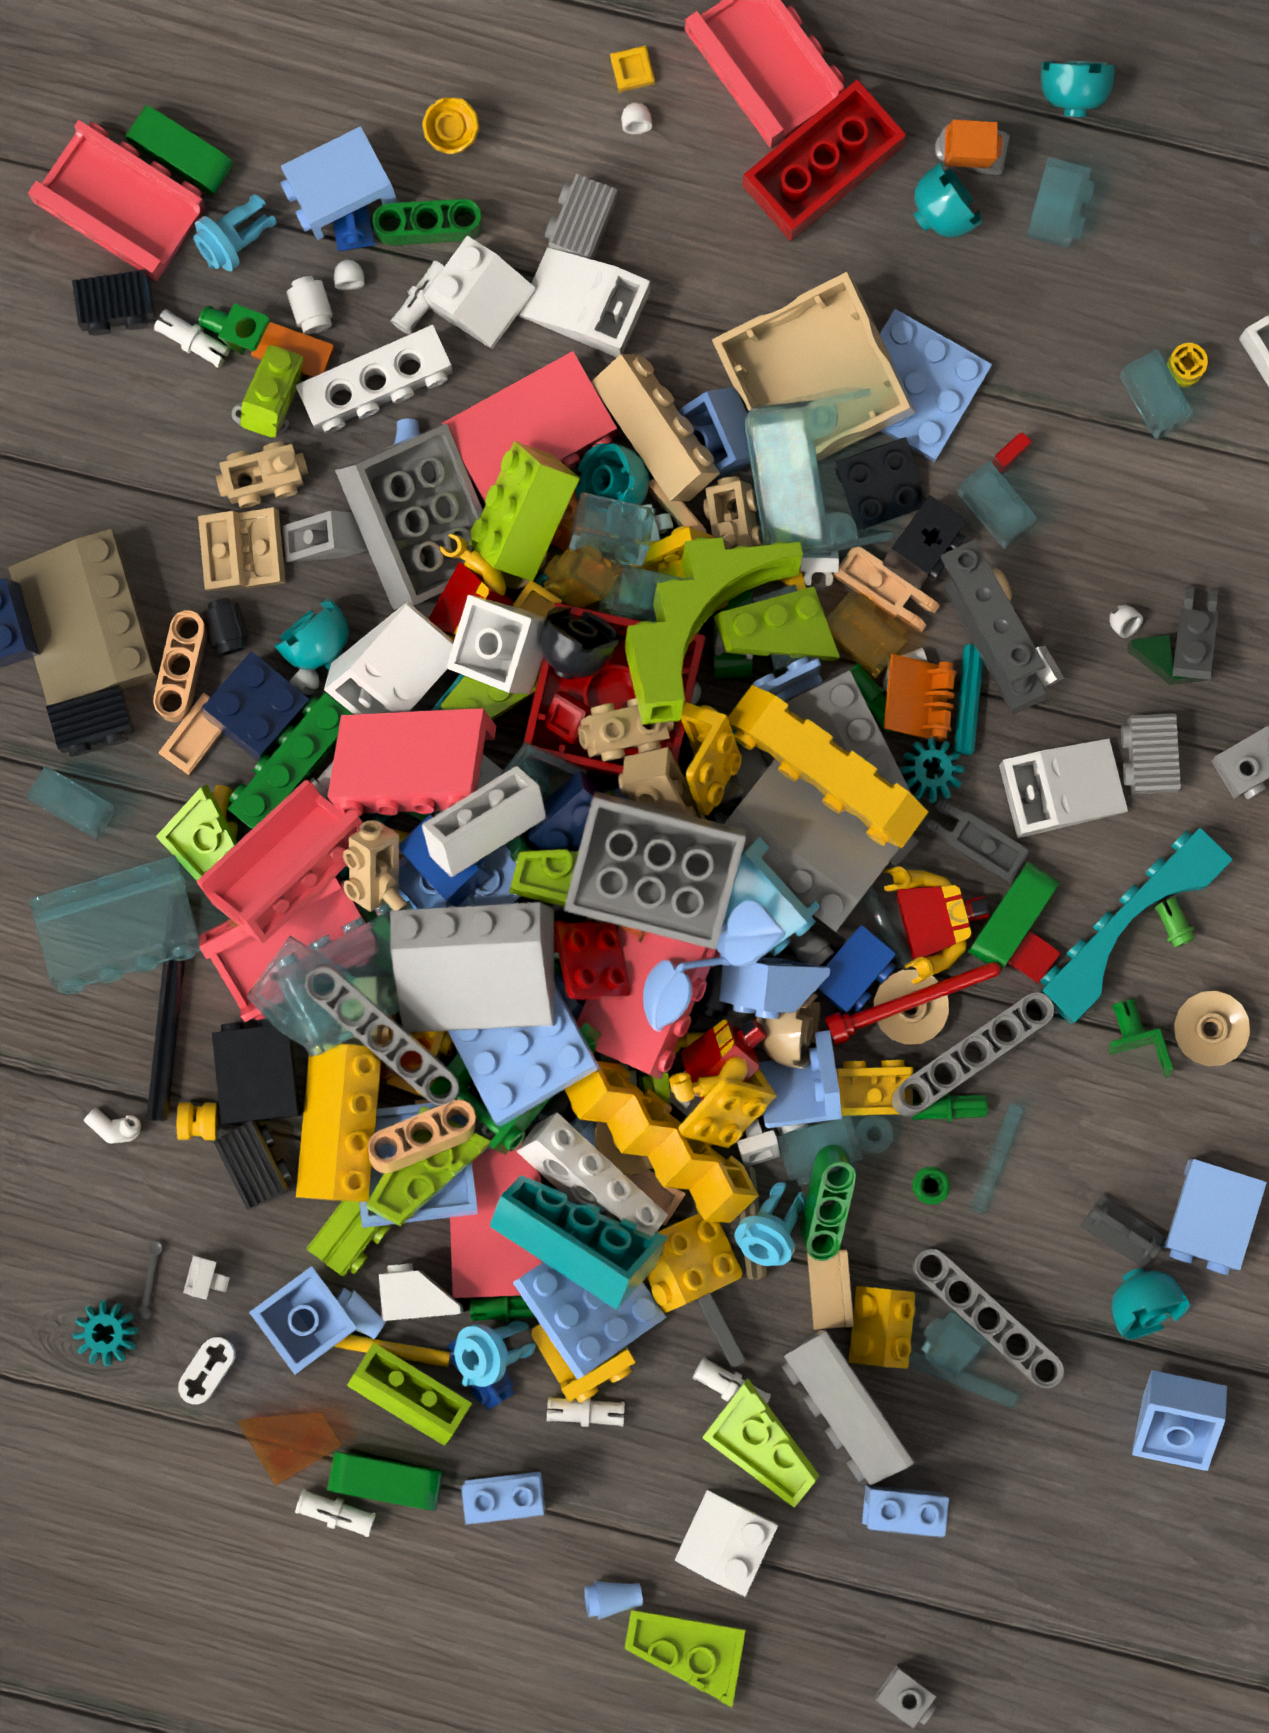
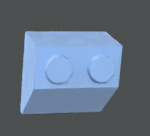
M762 957L753 965L735 966L731 963L729 966L722 965L719 1001L733 1004V1011L756 1013V1017L778 1019L779 1012L795 1013L829 977L830 968L787 958Z
M312 1266L249 1312L294 1375L357 1329Z
M1151 1370L1142 1398L1132 1455L1208 1471L1226 1420L1227 1386Z

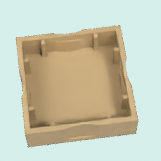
M848 272L799 295L794 301L780 310L760 315L712 339L733 387L738 391L748 408L752 428L774 475L781 479L916 413L853 277Z

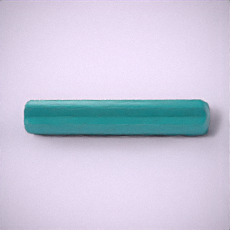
M966 644L963 648L953 747L954 752L958 751L961 755L966 756L972 755L975 751L983 660L974 644Z

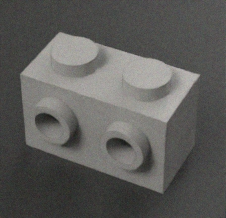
M1269 725L1218 754L1211 760L1233 799L1244 794L1248 800L1267 789L1263 782L1269 779Z

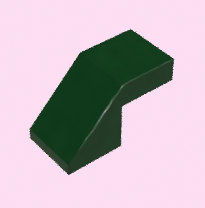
M1169 635L1132 639L1127 645L1130 655L1170 685L1208 681L1207 679L1173 676V659Z

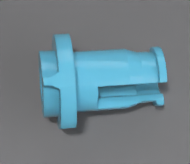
M252 195L249 197V202L235 207L216 222L206 216L195 222L197 233L193 235V239L211 270L220 267L229 272L234 270L240 264L237 252L257 239L267 227L272 228L276 225V219L273 216L268 218L263 214L237 233L234 227L266 205L264 200L258 195Z
M775 1183L770 1189V1197L762 1204L757 1216L745 1217L740 1221L735 1230V1240L747 1258L757 1264L765 1266L783 1265L791 1259L795 1251V1243L790 1234L797 1222L798 1212L804 1209L805 1195L802 1192L797 1194L783 1220L772 1215L787 1186L786 1183Z
M518 1320L493 1330L482 1324H474L462 1329L458 1333L454 1349L456 1364L464 1376L462 1384L464 1386L476 1385L479 1387L494 1384L503 1377L507 1365L514 1363L519 1358H527L532 1355L536 1348V1343L531 1342L507 1352L506 1345L502 1340L527 1330L529 1325Z

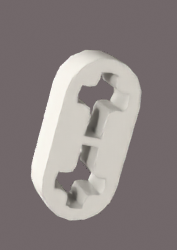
M214 1337L207 1340L201 1346L178 1384L180 1396L186 1402L201 1404L213 1395L235 1360V1348L228 1339ZM220 1344L224 1345L226 1348L223 1354L228 1357L226 1362L218 1361L210 1370L206 1367L212 1357L208 1352L209 1347L217 1348ZM205 1372L208 1374L202 1384L203 1388L206 1389L205 1394L198 1393L194 1397L190 1396L188 1393L191 1388L187 1385V1381L189 1379L197 1380L201 1373Z

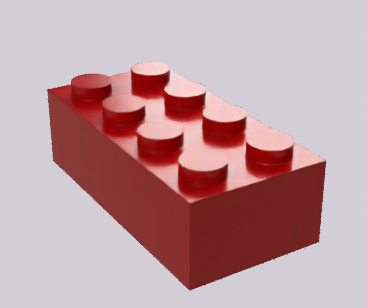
M857 79L744 173L742 187L791 242L904 147L906 134Z

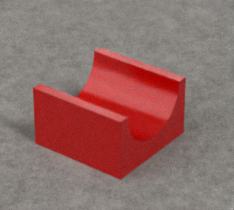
M555 603V607H571L569 613L571 615L581 617L583 611H586L601 618L614 628L617 633L614 640H619V643L609 664L596 675L589 677L563 678L554 672V668L547 663L543 656L522 748L524 763L554 770L559 769L575 774L580 769L590 778L619 784V775L623 773L624 757L604 762L601 755L589 758L588 750L583 749L580 742L571 744L542 725L545 723L554 695L559 691H564L590 708L613 703L615 710L628 708L627 701L636 698L625 652V641L628 626L636 625L641 621ZM695 635L688 646L682 663L683 707L686 702L691 704L704 652L705 635ZM682 720L673 721V730L668 731L670 738L660 742L661 748H669L677 765L685 732ZM650 724L643 725L645 729L651 730ZM638 747L624 750L625 757L639 754Z

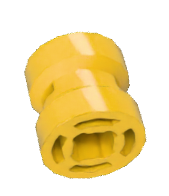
M1183 343L1177 346L1166 364V375L1170 382L1182 388L1195 385L1207 368V354L1203 348L1194 343Z
M191 1102L178 1103V1140H191L194 1136L210 1141L218 1139V1103L206 1102L203 1106H194Z

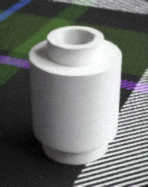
M305 276L294 280L291 283L292 288L287 291V296L297 327H302L303 334L305 335L319 333L332 326L330 318L333 314L323 282L321 280H314L313 276Z

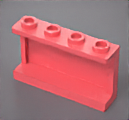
M722 0L702 15L696 11L685 19V32L770 149L795 132L844 91L843 85L846 82L839 69L835 65L829 67L821 56L824 54L820 43L813 35L807 37L800 27L802 21L798 13L792 6L786 8L781 0Z
M78 120L74 126L76 133L42 184L35 181L28 194L33 203L137 270H147L150 278L157 282L194 228L195 222L200 219L206 210L205 204L200 198L202 193L186 181H183L180 185L169 178L171 173L157 162L153 161L149 165L139 159L140 153L129 144L122 141L120 145H117L108 139L109 133L98 124L90 122L89 125H86Z
M573 351L442 423L448 424L464 466L480 492L485 505L487 492L492 485H495L501 472L503 456L511 449L514 441L550 453L567 468L571 469L580 463V456L586 454L596 444L614 443L613 438L617 436L616 425Z
M483 708L341 715L327 797L344 815L349 810L358 816H361L362 813H380L391 816L396 815L398 812L409 811L430 814L435 810H446L477 791L485 740H495L496 725Z
M305 780L198 879L197 884L216 908L261 944H264L347 866L343 854L345 850L349 849V836L360 831V825L363 822L351 810L345 815L342 814L332 803L320 795L313 783Z
M338 873L264 944H261L233 920L228 919L200 934L199 948L206 960L209 958L212 960L240 1007V1016L244 1022H247L252 1018L261 1020L274 1011L275 1006L285 1001L292 1003L307 994L306 975L315 965L329 964L340 973L353 965L356 968L366 965L374 959V954L378 952V940L369 928V924L356 902L350 900L346 895L344 881ZM319 973L313 978L312 986L319 983L327 985L332 983L334 978L328 973Z
M620 925L617 932L630 985V995L623 999H587L576 1023L579 1029H581L586 1022L601 1033L600 1037L596 1040L598 1045L595 1051L661 1079L663 1073H667L675 1060L674 1048L679 1037L682 1038L689 1029L691 1023L689 1015L694 1003L699 1002L705 993L707 986L705 979L711 966L688 969L684 972L688 975L692 984L690 1003L685 1012L676 1021L663 1027L660 1032L651 1027L644 1011L643 990L645 981L651 970L663 960L671 961L677 968L683 962L718 958L721 955L717 949Z
M520 1145L515 1150L508 1151L506 1155L490 1148L472 1161L478 1214L450 1217L453 1298L519 1296L520 1293L513 1282L543 1262L490 1227L500 1196L520 1175L542 1184V1174L517 1152Z

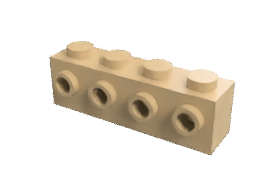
M620 354L591 383L669 501H690L720 474L713 463V455L705 446L699 443L693 434L694 428L690 421L682 416L674 406L672 394L664 386L660 385L653 374L654 369L651 363L641 355Z
M668 747L624 757L623 773L619 775V786L623 796H628L631 801L706 820L704 814L699 813L692 792Z

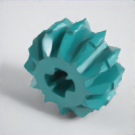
M929 738L926 751L922 744L917 741L913 745L917 756L905 752L903 755L905 762L912 766L901 767L900 772L903 776H912V778L906 781L909 789L915 785L919 787L914 795L917 800L923 796L924 791H929L928 800L930 803H935L937 790L947 800L951 797V792L947 785L959 789L961 786L960 780L952 775L963 774L965 768L961 765H952L961 757L958 751L949 756L945 754L949 749V742L945 741L940 750H936L935 739ZM931 762L937 763L939 765L937 772L941 774V777L938 778L937 775H934L933 779L927 778L925 776L927 770L922 765L926 763L927 766H930Z
M100 1301L99 1314L92 1305H88L85 1307V1311L90 1320L82 1317L76 1318L75 1323L84 1327L85 1330L84 1332H75L72 1336L76 1340L85 1338L86 1343L77 1349L79 1354L86 1353L92 1349L89 1363L95 1364L102 1353L104 1366H111L113 1362L112 1352L119 1361H124L127 1357L121 1347L124 1346L131 1350L136 1348L137 1344L134 1341L128 1340L127 1335L138 1334L139 1328L126 1327V1324L134 1319L133 1313L125 1314L122 1318L119 1317L123 1310V1304L116 1303L111 1313H109L108 1301ZM101 1324L104 1327L112 1326L115 1333L110 1334V1336L114 1337L111 1342L98 1339L97 1333L102 1332L98 1330Z

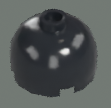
M555 607L548 611L542 625L539 643L542 655L547 663L554 668V672L557 675L566 679L594 676L609 664L619 643V640H614L617 633L613 627L601 618L586 611H583L581 617L569 614L571 607Z

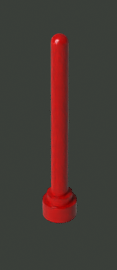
M990 962L851 1016L848 1013L840 1015L839 1012L824 1017L827 1029L830 1030L834 1045L842 1044L849 1041V1036L855 1034L854 1030L996 977L1001 972V966L997 962Z

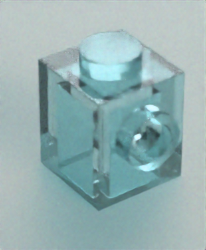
M951 1311L944 1320L937 1316L926 1328L923 1334L927 1339L921 1349L926 1353L925 1357L931 1365L939 1370L944 1368L957 1379L980 1353L987 1341Z

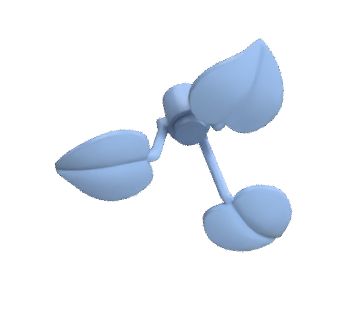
M744 901L733 910L728 919V925L725 923L722 925L721 930L723 932L719 936L716 947L721 955L720 957L683 962L677 968L671 961L663 960L651 970L644 985L643 1005L646 1017L654 1030L660 1032L663 1027L676 1021L687 1009L692 997V984L688 975L684 973L686 970L714 965L729 966L730 963L735 966L753 965L782 939L786 931L772 918L764 906L755 901Z

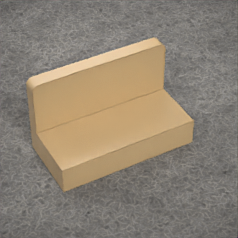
M839 1250L833 1258L827 1261L815 1260L807 1253L813 1329L854 1327L847 1250Z

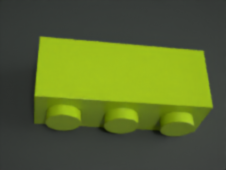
M374 1342L347 1384L349 1388L443 1446L453 1436L472 1404Z

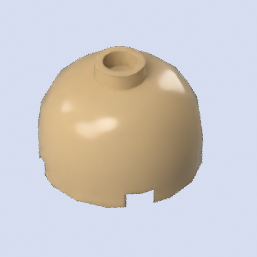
M812 994L795 1013L779 1012L778 1019L757 1017L756 1021L763 1026L768 1034L761 1041L762 1047L767 1055L776 1063L798 1069H806L810 1065V1055L807 1051L811 1043H816L815 1032H819L820 1002H813L818 997L817 994Z

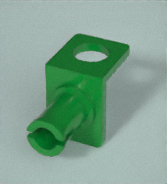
M235 303L229 314L208 305L203 308L199 316V326L205 330L208 329L218 333V337L240 355H244L246 349L251 351L257 349L270 323L268 316Z
M1135 999L1126 1000L1125 1008L1123 1001L1114 1004L1112 1009L1115 1012L1122 1037L1119 1040L1110 1042L1108 1049L1110 1055L1154 1043L1165 1078L1171 1077L1173 1067L1161 1029L1144 1030Z

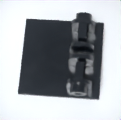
M907 437L835 462L837 466L835 472L839 482H842L857 532L919 510L926 501Z

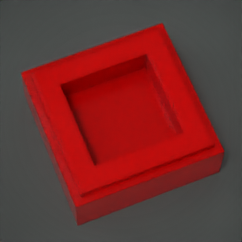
M1023 432L1017 434L995 455L992 465L1002 474L1028 450L1032 441Z
M559 691L554 695L545 723L542 726L571 744L580 742L579 727L582 726L581 720L591 715V708L564 691Z
M1029 931L1007 963L1036 984H1039L1060 952Z

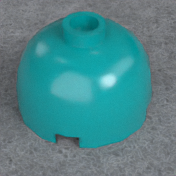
M1042 61L1040 74L1041 89L1045 98L1053 106L1065 109L1064 116L1087 117V110L1099 108L1111 95L1115 82L1116 64L1067 61L1064 64H1058L1056 61Z
M941 161L931 168L916 185L914 201L918 210L913 215L925 232L932 228L942 237H961L984 222L980 210L973 214L969 207L974 201L972 196L950 168L945 170L944 162Z
M601 443L588 450L580 461L577 472H582L580 485H576L575 493L579 505L590 515L603 519L625 518L634 513L645 501L649 490V472L647 466L635 451L614 443Z
M331 598L319 603L324 608L322 611L315 614L312 610H309L280 636L281 642L274 643V647L293 666L302 670H315L324 665L329 670L331 663L343 654L341 650L349 640L350 629L345 615Z
M1137 1268L1126 1273L1122 1277L1124 1282L1116 1288L1111 1299V1314L1120 1336L1123 1337L1125 1335L1129 1340L1142 1338L1164 1329L1161 1322L1170 1316L1176 1322L1189 1311L1191 1306L1185 1292L1172 1276L1156 1270L1145 1272L1143 1268Z

